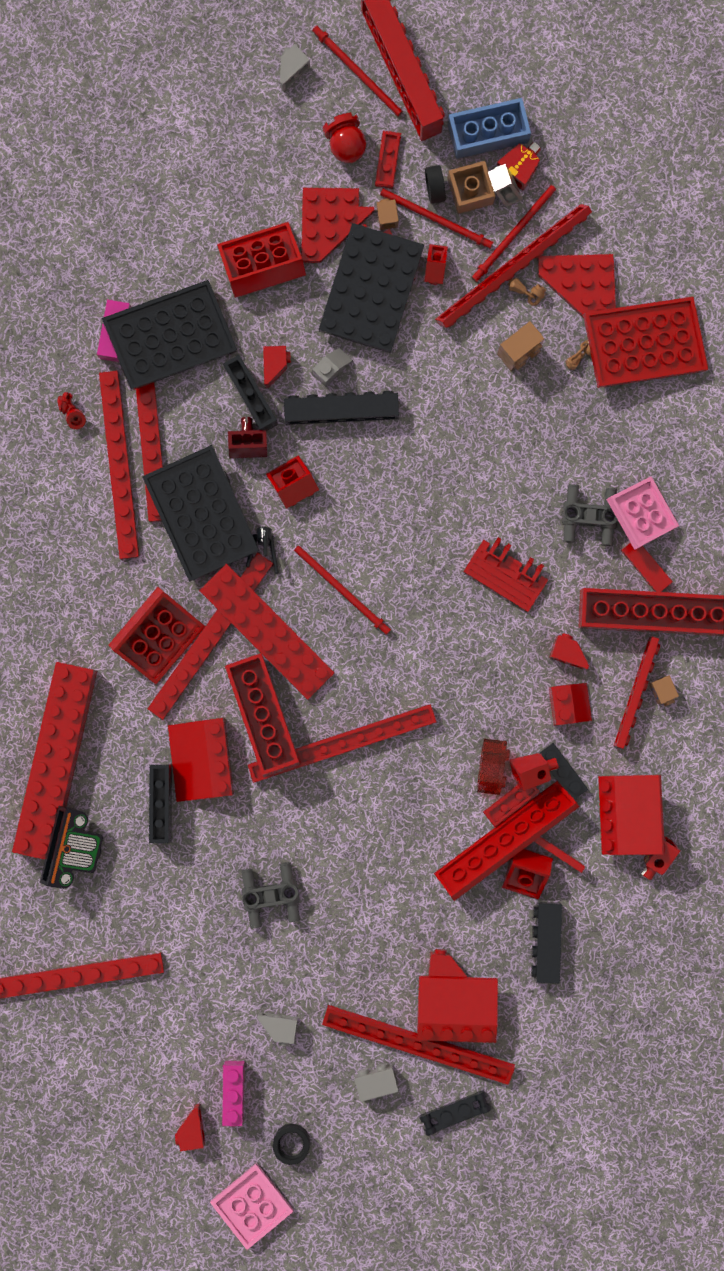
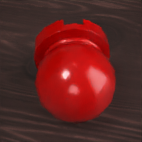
M349 112L335 116L334 122L329 125L326 122L323 126L325 137L330 139L331 153L337 160L343 163L356 162L364 155L367 147L366 137L362 130L358 128L360 121L357 114L352 116V113Z

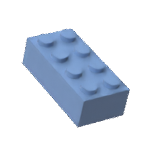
M522 98L457 112L448 116V128L456 159L529 143L531 131Z

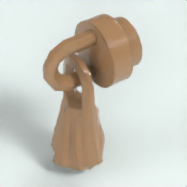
M513 278L508 283L509 290L528 295L527 301L532 306L539 304L546 295V288L540 284L533 286L531 292H529L518 278ZM535 295L538 296L535 302L531 301L532 298L536 299Z
M588 340L581 344V349L576 354L565 360L568 369L575 370L585 354L591 357L590 347L587 345L589 344Z

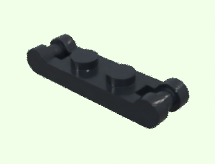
M479 1091L421 1114L419 1118L421 1123H424L426 1136L491 1111V1106L485 1099L487 1097L485 1091ZM478 1101L480 1106L474 1108L472 1102ZM436 1117L438 1123L432 1125L431 1119Z

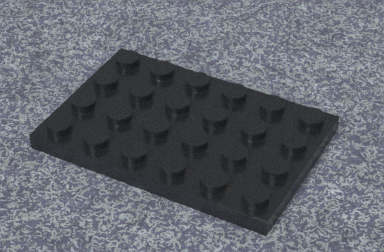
M352 223L318 329L319 332L391 353L423 253L424 244Z
M209 280L102 318L131 391L237 352Z
M213 445L142 476L189 582L216 571L225 564L229 565L260 551Z

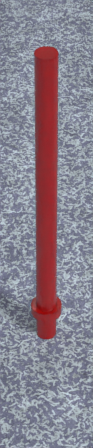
M317 25L312 29V32L319 38V41L324 43L398 117L403 113V110L329 38L327 32H323Z
M553 185L548 187L487 260L477 267L478 270L471 277L475 282H478L483 275L488 273L491 265L556 191Z
M384 188L380 193L381 196L395 200L397 204L475 241L479 246L481 244L491 249L494 243L484 238L483 234L478 235Z
M299 545L294 549L305 562L374 624L376 629L379 628L385 635L391 631L382 618L379 619Z

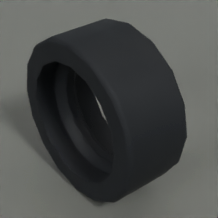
M441 166L426 167L425 180L430 203L445 202L446 191Z
M291 1123L278 1129L272 1145L276 1158L283 1164L288 1165L298 1164L306 1158L309 1153L310 1138L302 1126ZM291 1132L298 1134L303 1140L302 1150L294 1156L286 1155L280 1148L281 1138Z

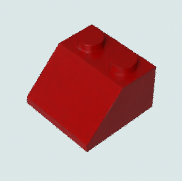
M299 455L266 473L286 509L319 491L310 471Z
M587 683L549 687L554 726L592 721Z
M523 849L510 859L502 888L539 900L550 877L553 858Z

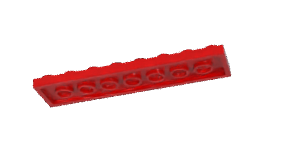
M225 564L199 590L307 700L334 674L330 667L228 564Z
M556 781L434 874L455 901L579 808V805L562 785Z

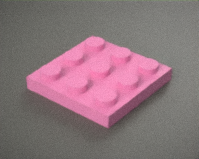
M652 477L606 499L634 550L679 526Z
M258 1163L254 1164L210 1201L211 1205L246 1250L264 1237L294 1210Z

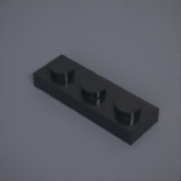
M554 743L539 753L545 760L556 758L559 769L550 772L574 800L588 790Z

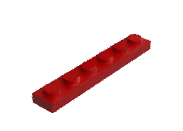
M653 636L648 638L613 745L614 747L624 749V746L629 744L631 735L628 734L630 728H633L636 723V709L639 710L642 705L643 699L640 697L642 691L645 692L649 681L646 679L648 673L652 672L655 664L652 660L660 649V644H658L659 638Z

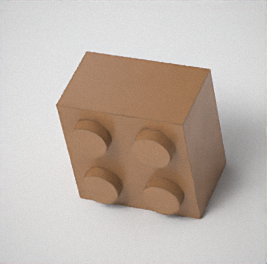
M485 161L448 171L447 180L457 214L494 204L495 193Z
M529 321L500 344L497 355L510 371H513L515 368L519 370L526 364L525 361L529 357L533 359L541 352L540 349L543 347L542 344L545 338Z

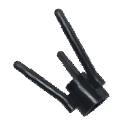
M269 527L257 528V534H253L256 543L258 542L259 545L263 546L264 556H267L268 545L270 544L275 574H278L279 570L272 529ZM253 554L248 556L246 567L250 566Z

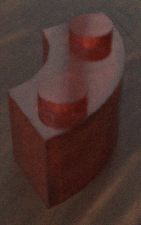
M484 738L477 792L500 795L501 789L505 788L506 776H503L505 761H509L510 749H507V741Z

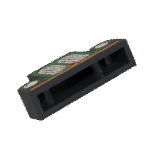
M58 806L40 883L48 887L65 889L70 887L74 881L73 870L88 873L95 872L98 859L101 856L103 835L93 831L82 830L88 824L86 813L74 808Z

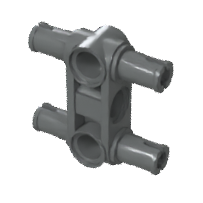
M569 484L567 501L563 503L562 523L564 525L563 542L574 543L576 526L582 525L601 527V546H613V534L617 528L618 519L606 499L617 494V489L606 488L604 505L580 504L578 502L579 485ZM568 509L575 511V518L568 517ZM605 513L613 515L614 519L612 522L605 519Z
M291 862L280 864L282 877L280 883L260 887L255 886L252 868L241 870L244 886L241 890L244 910L248 912L250 929L262 927L259 912L262 907L280 904L286 905L289 922L300 921L298 909L300 901L299 889L296 879H293ZM287 887H292L295 890L293 897L285 895L284 891ZM254 894L257 901L251 904L247 901L246 896Z

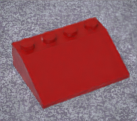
M289 222L217 244L234 298L306 276L303 259Z
M157 587L109 643V647L154 684H157L204 629L205 625L162 589Z
M225 718L168 725L176 801L234 795Z
M661 775L598 776L602 855L665 854Z
M419 976L417 1040L496 1043L498 978Z

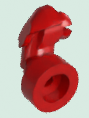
M64 392L63 396H58L57 399L59 410L64 415L66 414V422L70 428L75 430L81 429L86 423L85 415L72 403L73 395L69 392Z

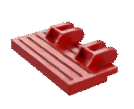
M498 537L489 552L486 550L490 543L483 539L463 572L524 611L529 612L548 579L541 575L538 582H535L544 565H538L531 578L525 573L532 566L533 558L530 557L523 570L519 572L522 563L509 555L505 562L502 561L512 545L508 543L500 557H497L493 552L501 543V538Z

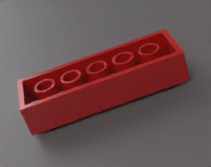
M262 653L226 665L225 668L262 776L265 778L301 765Z

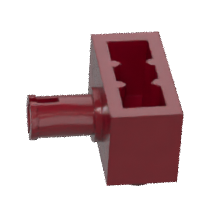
M246 417L241 418V431H228L229 459L267 457L266 430H253V419L251 417H247L248 424H246Z

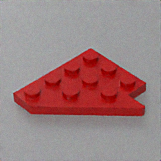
M303 188V263H321L348 237L352 223L361 225L374 213L375 207H359V188Z
M613 254L538 257V277L582 317L585 312L616 308Z

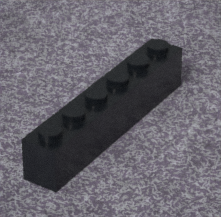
M370 391L364 392V395H356V393L350 392L345 393V396H337V394L330 393L326 394V397H318L316 394L307 395L306 398L291 395L284 399L285 424L399 419L398 393L383 391L382 394H375V392Z

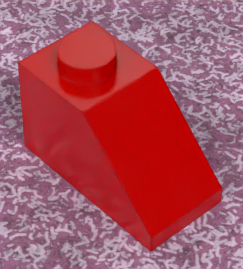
M429 244L424 282L432 285L443 284L448 246Z
M263 346L265 388H270L287 370V363H291V353L287 352L286 346Z
M565 633L556 636L549 658L587 670L589 664L578 642L572 640L573 636Z
M435 949V952L430 951L428 976L468 977L450 953H446L447 950Z
M200 1104L194 1106L179 1127L177 1133H175L176 1146L179 1145L180 1152L200 1149L205 1146Z

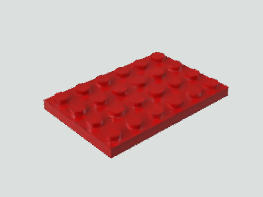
M694 297L585 312L583 314L597 388L699 373L708 370Z

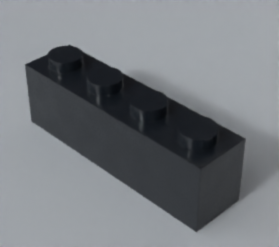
M240 355L223 363L226 373L259 430L268 431L277 426L276 417Z
M172 764L149 765V843L172 842Z
M536 902V906H533V918H536V926L532 927V937L535 938V946H532V957L535 958V965L531 966V977H534L536 983L560 984L562 904L560 902Z

